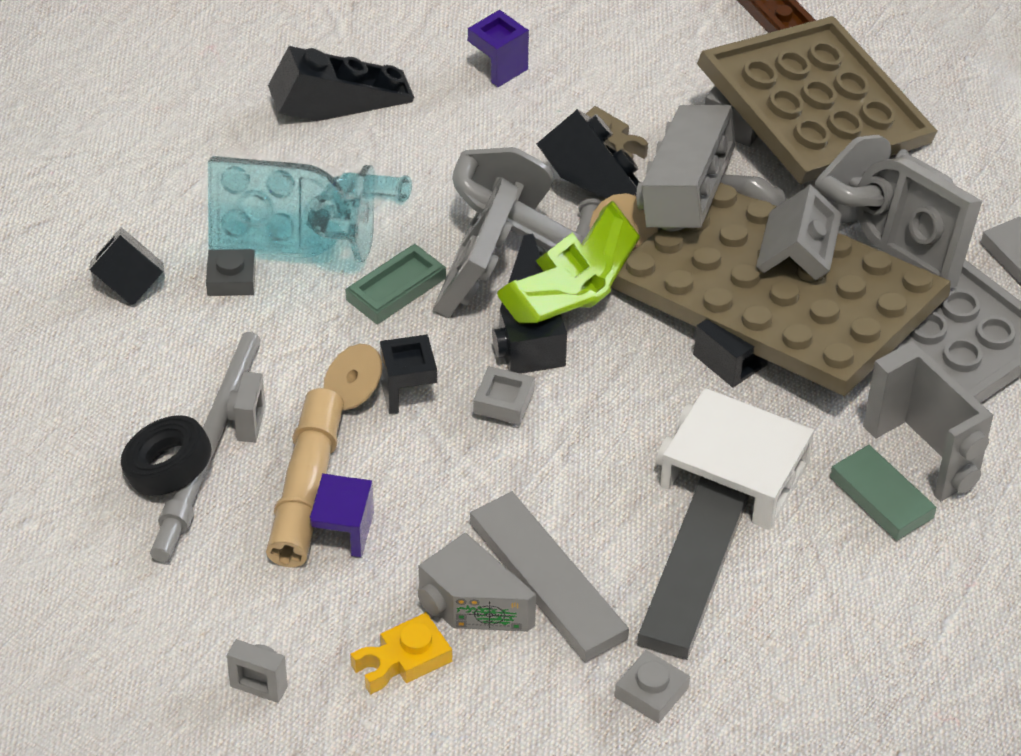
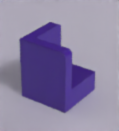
M499 9L468 28V42L491 58V83L495 86L500 87L528 70L529 30Z
M322 473L310 515V525L314 528L350 533L351 556L362 558L374 514L373 481Z

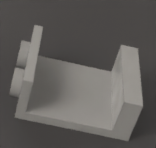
M914 341L876 360L863 427L876 439L906 422L942 457L934 496L940 502L957 492L965 493L973 488L981 477L980 470L985 449L989 444L988 436L993 414Z

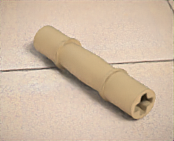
M316 388L306 394L299 424L293 433L292 440L295 447L286 471L282 498L276 502L274 507L275 518L266 549L268 558L275 564L283 567H299L307 560L314 527L310 525L311 511L322 473L327 474L330 454L335 451L337 446L336 435L344 401L339 394L329 389Z

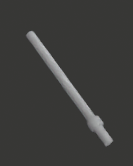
M253 332L243 333L203 426L212 448L207 466L197 478L177 490L173 499L166 501L158 522L161 527L150 551V555L157 561H169L179 535L185 533L194 515L192 504L228 420L227 405L229 394L231 391H238L243 372H248L260 344L259 336Z

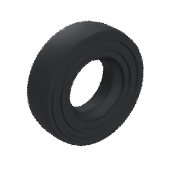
M174 415L156 420L138 431L126 444L121 455L123 473L131 486L141 494L159 496L172 493L188 485L205 469L212 452L210 440L203 427L191 417ZM176 446H181L179 451L168 460L151 465L153 460L162 452Z

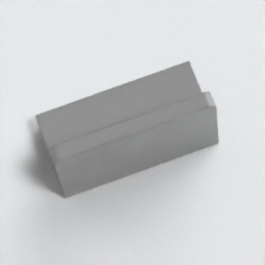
M811 184L769 213L756 267L765 273L790 256L815 280L830 272L842 213Z

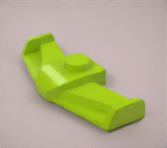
M611 201L602 208L582 244L573 232L536 260L544 272L518 281L514 280L498 290L497 295L519 323H538L579 307L592 308L611 292V285L638 242L640 235L615 202Z

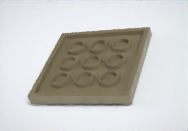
M834 16L703 50L697 62L701 70L799 184L816 180L847 145L857 137L880 135L886 138L891 145L890 156H893L902 149L909 151L931 144L938 132Z

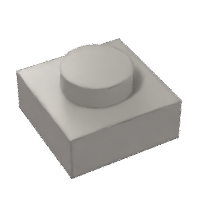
M488 366L473 400V413L520 425L534 392L535 377Z
M243 372L238 391H231L229 394L227 418L228 420H235L237 441L256 443L265 410L263 374Z
M235 639L226 655L230 687L279 703L288 687L285 655L277 653L266 645H253Z
M645 650L615 684L614 697L659 724L689 689L690 676L648 650Z

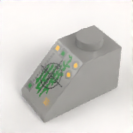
M466 532L418 565V598L421 604L431 615H439L451 627L456 629L528 632L535 626L536 594Z

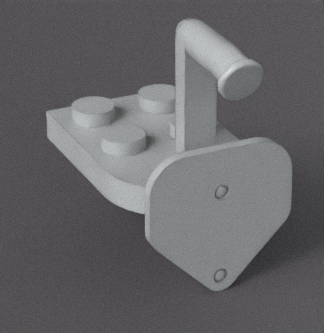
M880 135L861 136L853 139L818 176L814 188L842 213L840 223L859 220L864 234L874 246L891 256L950 280V288L957 287L982 200L957 187L949 176L909 155L905 149L900 150L894 159H889L891 154L890 142Z
M515 147L475 149L461 152L453 171L454 187L465 202L477 212L465 233L432 310L450 318L460 303L465 306L469 305L480 285L478 279L486 282L498 262L499 257L493 254L494 248H500L503 245L510 230L522 237L527 234H534L537 245L547 251L572 232L582 244L590 231L589 225L593 211L601 201L592 198L583 200L579 204L578 209L581 213V218L577 230L574 232L535 210L550 190L554 180L551 169L544 162Z

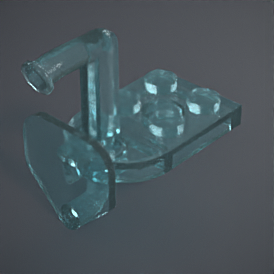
M212 156L208 161L209 249H255V254L307 258L326 252L337 240H349L355 261L364 263L370 253L373 241L374 196L397 197L400 202H405L412 191V180L408 175H404L401 178L375 175L372 165H364L359 173L348 172L333 178L321 168L308 164Z

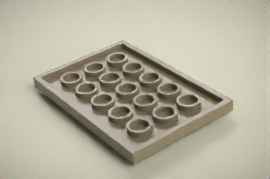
M720 182L701 228H684L679 231H665L660 228L657 233H654L630 253L611 285V288L696 327V325L708 319L755 346L753 354L842 396H846L873 370L876 360L892 352L949 297L951 281L840 233L837 235L830 272L815 280L790 256L763 273L756 265L769 213L777 206L767 201L739 194L734 187Z

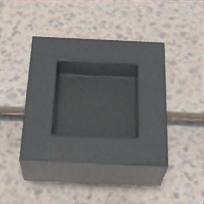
M255 249L208 250L207 296L254 295Z

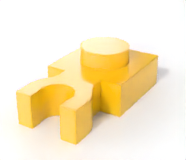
M425 612L380 633V647H364L350 653L351 667L355 673L367 667L377 669L365 674V688L371 695L383 689L389 680L398 674L401 675L407 684L451 663L452 648Z

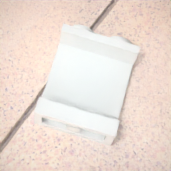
M704 388L694 405L688 403L684 407L679 418L678 431L674 438L667 436L659 449L657 464L662 466L660 487L670 490L681 470H687L755 497L752 523L771 530L809 463L814 429Z

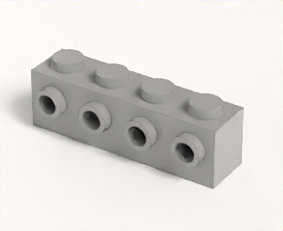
M679 105L672 122H667L665 137L663 141H658L656 156L653 161L648 162L646 177L637 186V207L639 210H644L646 227H661L665 231H679L684 228L702 227L735 147L732 105Z

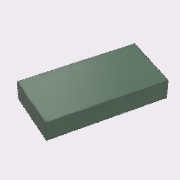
M414 243L345 289L346 301L378 325L445 280L446 267Z
M870 444L836 463L831 468L830 478L896 541L935 517L937 507Z

